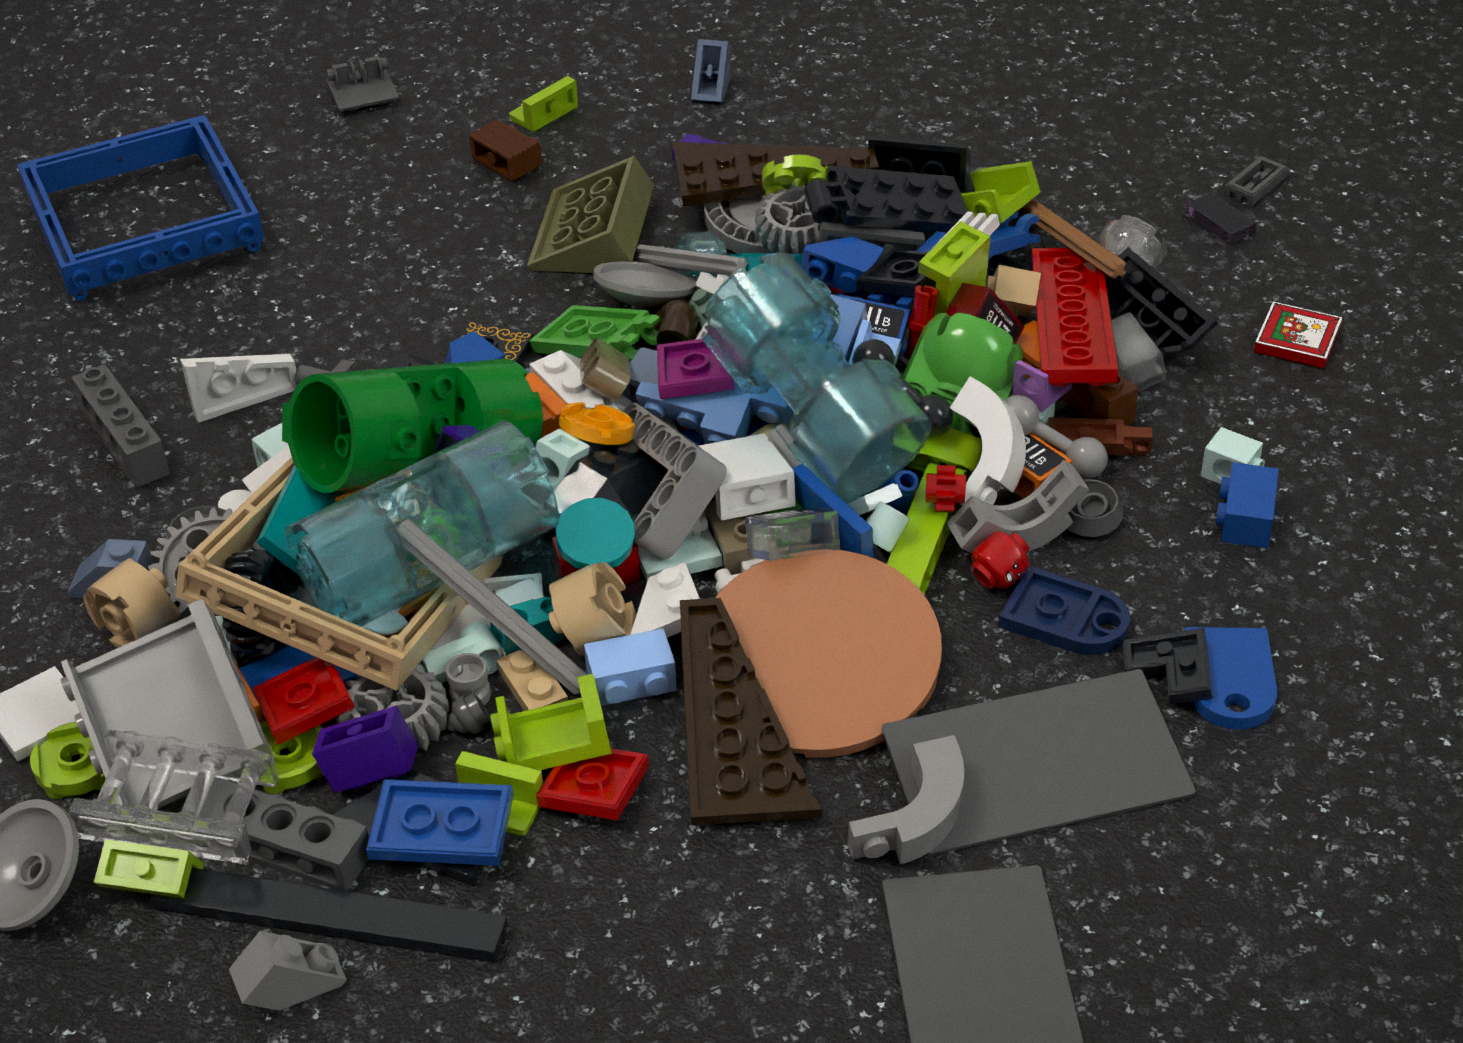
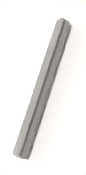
M406 519L401 523L393 534L395 540L572 694L577 695L580 693L577 677L588 675L413 521Z

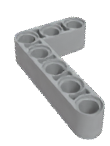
M632 403L623 410L633 420L632 423L635 424V431L631 442L669 470L634 521V543L658 558L666 560L672 557L679 549L722 485L727 473L726 466L669 424L639 404Z

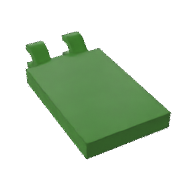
M572 305L529 340L534 353L553 354L562 350L573 356L583 357L589 345L598 337L626 355L630 363L638 352L632 345L640 337L651 345H657L656 337L658 331L654 329V326L661 319L657 315H650L647 310Z

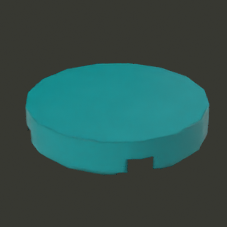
M586 498L571 504L561 513L556 524L557 548L563 559L578 569L600 562H606L612 568L617 567L630 556L635 541L634 522L628 511L616 502L604 498Z

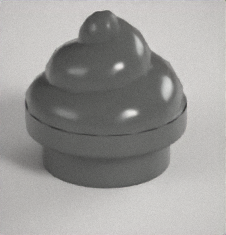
M474 692L467 697L462 694L453 702L452 713L448 716L447 729L449 731H458L463 734L469 732L478 734L485 730L484 725L491 721L487 709Z

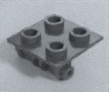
M380 56L364 59L366 70L362 60H358L359 72L355 71L353 61H350V74L347 63L331 65V69L326 70V81L340 112L356 111L361 107L375 104L384 105L399 99V95L387 72L388 63L386 57L380 58Z

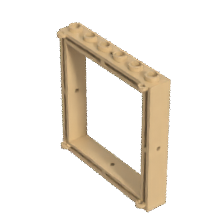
M291 457L179 563L175 597L189 603L203 598L212 611L219 616L397 691L460 615L464 607L469 604L445 582L441 584L399 635H392L386 638L223 569L228 557H231L233 553L248 550L257 541L295 465ZM348 490V491H342V492H344L345 494H347V493H350V492H353V491H356V490ZM424 500L426 511L457 525L465 553V558L460 563L484 583L487 578L494 574L502 562L507 534L503 533V524L497 519H492L487 525H484L464 516H451L433 503ZM230 607H243L244 613Z

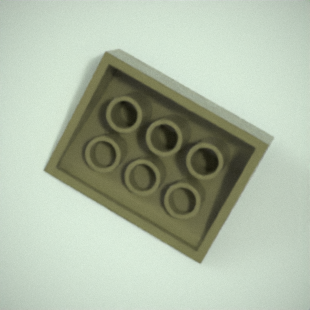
M635 156L553 189L527 264L530 271L594 273V268L602 263L633 261L654 184Z

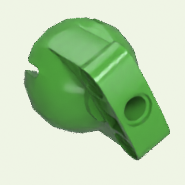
M938 313L924 326L902 378L920 395H939L952 405L971 376L989 387L1004 401L1012 395L1014 367L1018 360L1023 361V349L1019 344H1013L1012 336L987 320L964 313H956L952 317L947 313ZM895 393L890 409L900 410V414L911 417L912 408L905 406L901 400L902 397ZM953 412V422L950 429L973 435L970 427L974 426Z

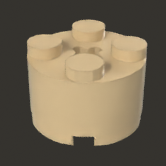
M132 559L123 561L86 589L88 592L84 594L83 598L87 612L99 630L106 626L114 635L109 641L118 648L164 628L181 618L179 609L171 601L165 590L168 583L163 574L156 568H151L148 571Z
M606 562L590 564L549 585L554 609L549 613L550 623L556 633L565 634L580 657L585 656L584 644L627 636L632 631L636 618L633 603L630 601L625 604L621 591L625 590L626 587L620 576Z

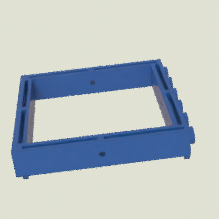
M205 115L17 164L25 194L68 295L73 294L74 298L78 301L87 298V290L234 248L246 245L249 251L255 252L260 249L261 241L264 240L259 212ZM198 154L199 157L204 159L231 209L230 212L73 255L47 194Z

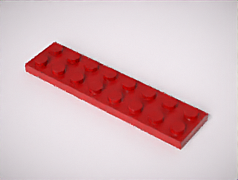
M1032 248V269L1034 272L1041 273L1035 307L1040 370L1048 374V383L1061 387L1067 386L1070 383H1088L1093 386H1102L1110 382H1118V364L1104 273L1069 248Z

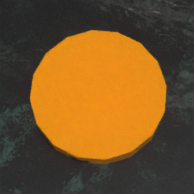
M583 402L569 403L561 408L559 426L566 433L576 438L603 445L626 444L633 439L635 424L632 423L633 420L628 414L616 408L595 404L594 410L585 409L586 403Z

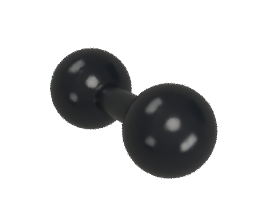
M870 339L857 346L852 357V364L856 374L869 382L884 380L912 407L911 422L917 432L927 437H937L944 434L950 428L953 422V411L950 409L951 405L939 395H920L893 369L895 356L888 344L881 340Z

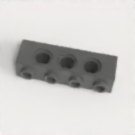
M105 364L89 368L71 377L80 410L135 488L170 474L161 439Z
M215 777L187 814L195 842L336 890L348 891L369 860L366 852L369 840L367 826L354 819H343L325 813L314 806L306 807L288 801L277 794H267L251 789L241 782H230Z

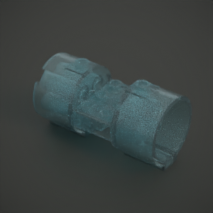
M778 252L760 257L762 264L754 267L747 273L740 268L712 296L704 313L708 318V325L705 326L708 333L703 337L702 341L744 393L766 394L772 386L775 387L796 413L790 428L794 441L788 446L789 450L801 464L813 472L845 503H851L857 500L860 495L866 494L892 479L915 458L930 435L931 421L905 391L907 387L898 378L900 375L899 371L886 360L863 359L861 362L850 365L845 359L846 352L844 349L832 341L839 329L840 313L837 310L839 306L830 297L831 291L826 284L815 278L812 280L795 258L788 253Z
M502 420L285 527V537L287 545L291 550L297 547L299 553L296 554L298 563L296 569L317 609L362 627L446 584L403 547L405 543L397 528L406 519L413 521L466 569L472 571L557 527L559 523V509L552 485L547 476L549 470L529 436L525 438L510 422Z

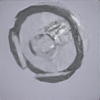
M1122 215L1119 220H1114V216L1109 218L1097 240V243L1116 256H1119L1129 247L1155 270H1157L1167 254L1165 240L1163 239L1160 244L1154 236L1157 230L1143 220L1129 215Z

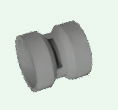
M462 653L449 660L446 665V676L452 704L462 694L467 697L474 692L482 703L486 705L490 700L491 690L490 683L487 680V663L484 658L474 653Z

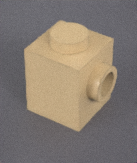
M999 265L994 276L988 275L985 287L991 288L1014 315L1030 317L1036 307L1041 273Z

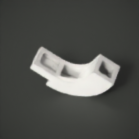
M970 376L950 406V409L959 417L977 427L982 439L981 458L966 483L965 502L973 496L993 505L997 498V491L1001 486L1013 493L1019 483L1026 457L1025 436L1020 421L1010 406L989 387Z

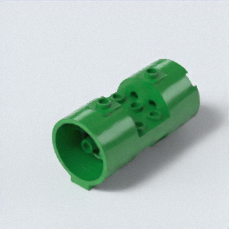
M510 359L312 374L300 381L292 394L290 402L283 403L282 441L288 443L295 467L298 468L302 479L318 492L332 493L362 489L408 472L416 482L426 481L442 426L471 425L499 442L501 446L493 472L508 471L516 462L527 458L530 453L535 452L537 441L541 439L543 413L539 393L532 392L525 378L528 372L520 364Z

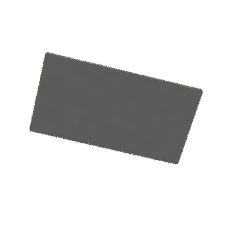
M1140 669L885 723L881 729L908 804L919 793L911 769L913 744L955 735L960 747L964 763V783L959 814L949 834L938 846L926 854L928 856L1193 797L1196 792L1143 671Z
M1032 865L883 880L882 887L910 1043H1084L1040 866Z

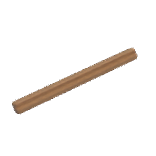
M1031 199L1018 210V213L1023 216L1029 213L1038 215L1039 222L1034 223L1109 277L1115 279L1118 275L1122 277L1126 273L1124 270L1126 265L1124 260L1035 199Z

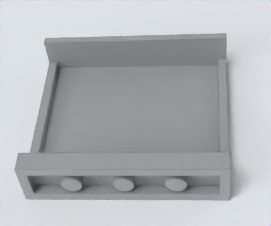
M203 598L188 604L190 616L84 664L74 667L67 659L61 661L66 675L60 679L62 687L71 702L76 700L80 713L74 715L75 721L83 737H90L94 750L89 752L90 760L99 775L104 773L109 786L103 789L105 799L112 812L119 811L129 821L135 820L210 785L215 777L224 779L248 768V766L273 756L214 612Z

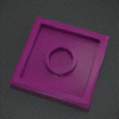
M730 335L657 345L658 391L660 399L735 389Z

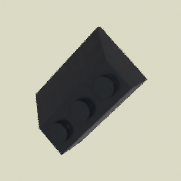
M869 136L868 148H874L879 170L954 176L960 193H967L971 159L968 145Z

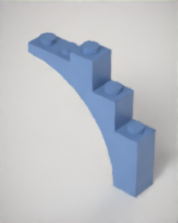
M830 294L818 319L796 344L779 358L760 369L735 378V389L660 399L658 384L641 381L636 392L638 403L660 419H663L664 416L689 429H697L699 427L706 444L746 437L754 415L768 423L782 422L789 424L804 387H807L816 394L827 395L830 392L840 395L842 380L862 320H867L866 303Z

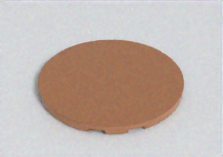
M809 549L794 551L772 557L750 567L730 581L715 597L721 598L739 635L741 646L747 658H750L761 688H764L789 740L792 753L805 754V758H828L848 755L876 746L885 741L881 730L883 724L912 718L919 709L925 707L936 687L942 660V643L935 613L926 597L914 583L898 570L879 560L843 550Z

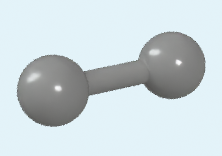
M1013 395L1004 400L1019 419L1024 436L1032 433L1065 453L1072 460V465L1082 479L1095 478L1104 471L1108 461V454L1106 448L1099 440L1092 437H1081L1072 441L1039 420L1037 405L1026 396Z

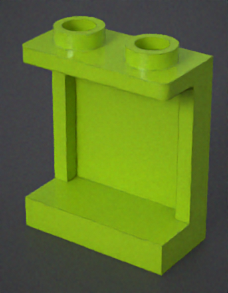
M1032 161L976 169L970 174L975 192L961 193L968 212H974V217L979 213H986V218L991 214H998L999 223H1003L1041 191Z
M961 221L919 261L918 272L936 281V289L939 291L934 316L938 313L947 312L962 282L986 286L990 236Z
M594 674L577 677L581 698L510 714L507 711L504 696L496 697L498 713L490 714L495 735L494 742L498 760L536 770H544L612 754Z

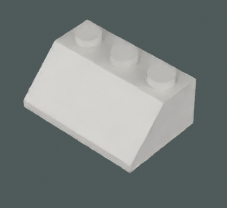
M562 350L529 364L530 372H534L566 404L583 402L586 403L585 409L593 410L595 404H602L622 412L628 405L632 404L623 393L616 402L612 403L582 384L580 373L581 358Z

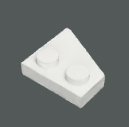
M685 562L675 567L666 568L648 578L630 635L664 628L668 638L681 632L680 600L700 599Z

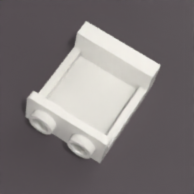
M765 433L699 445V447L726 466L727 473L725 479L716 492V510L721 521L796 506L794 471L773 443L768 441Z

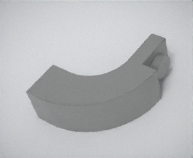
M1063 460L1044 482L1026 498L1013 504L998 506L988 504L971 496L947 522V525L961 549L970 553L995 531H1002L1008 535L1012 533L1018 534L1028 545L1029 551H1032L1059 536L1073 523L1068 512L1089 491V488L1075 467Z
M955 735L913 744L911 769L919 789L918 795L910 804L900 810L849 822L848 847L852 859L861 857L877 858L883 856L888 851L895 850L901 865L922 857L946 838L959 814L964 783L963 757Z

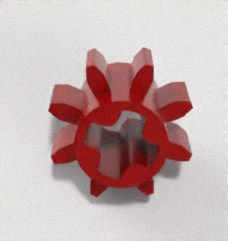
M937 465L936 474L926 473L925 502L935 503V511L954 512V504H965L966 475L956 474V466Z

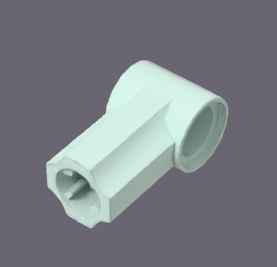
M879 501L876 508L869 511L864 520L873 528V543L891 552L910 518L884 502Z
M474 622L465 626L459 632L457 640L430 650L419 665H422L426 673L434 672L438 682L443 683L447 681L446 665L456 655L462 653L480 655L487 663L489 675L498 670L496 659L505 657L506 653L487 624L484 622Z

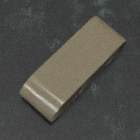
M596 337L580 361L581 383L614 403L622 395L630 381L629 360L626 355Z

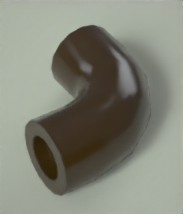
M685 300L670 301L655 314L661 319L654 326V329L658 331L656 337L658 345L694 340L698 327V315L695 307L690 302Z

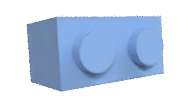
M664 628L584 644L587 674H594L601 706L677 691L675 661Z

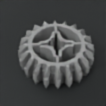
M805 183L801 187H794L791 184L789 189L778 188L777 194L769 193L767 194V200L760 201L755 215L756 235H758V240L762 243V247L769 249L770 253L803 254L806 245L818 243L821 224L816 223L812 218L803 193L806 187ZM840 213L830 223L844 224Z
M422 665L417 666L397 691L360 675H357V681H346V689L355 708L337 716V724L397 705L418 743V749L422 751H427L429 742L439 741L440 731L446 729L449 704L445 688L442 686V682H438L434 672L426 673Z

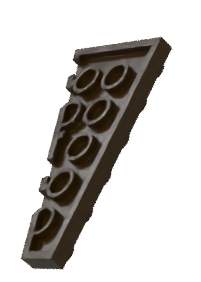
M673 142L683 207L766 195V191L762 186V169L773 160L774 166L784 163V157L789 155L816 157L821 160V166L823 167L829 165L879 170L874 148Z
M721 598L680 600L691 826L821 818L822 809L816 797L812 795L806 782L804 771L801 765H798L792 753L784 729L764 688H761L750 658H747L741 646L739 635Z

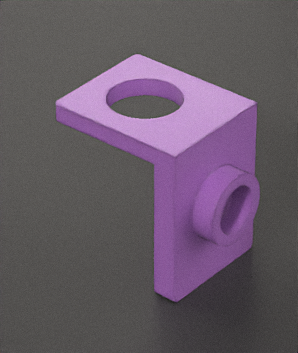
M1018 360L1014 367L1012 396L1023 395L1030 398L1037 405L1038 410L1043 412L1068 392L1072 387V383L1061 387L1053 386L1048 383V374ZM1023 375L1031 376L1026 381L1023 380Z

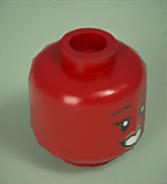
M995 531L973 550L971 554L973 564L970 566V569L976 579L986 588L991 590L994 587L997 589H1007L1028 570L1030 562L1026 553L1029 551V547L1016 533L1008 535L1002 531Z

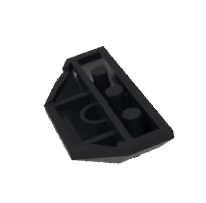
M1129 247L1118 256L1126 263L1124 267L1126 273L1122 277L1118 275L1115 279L1104 273L1112 329L1127 343L1134 342L1149 362L1193 349L1218 324L1211 315Z
M634 443L608 445L578 459L545 503L543 511L559 520L561 513L575 502L586 498H604L619 504L628 511L631 519L635 521L663 480L664 475L652 457L639 450Z

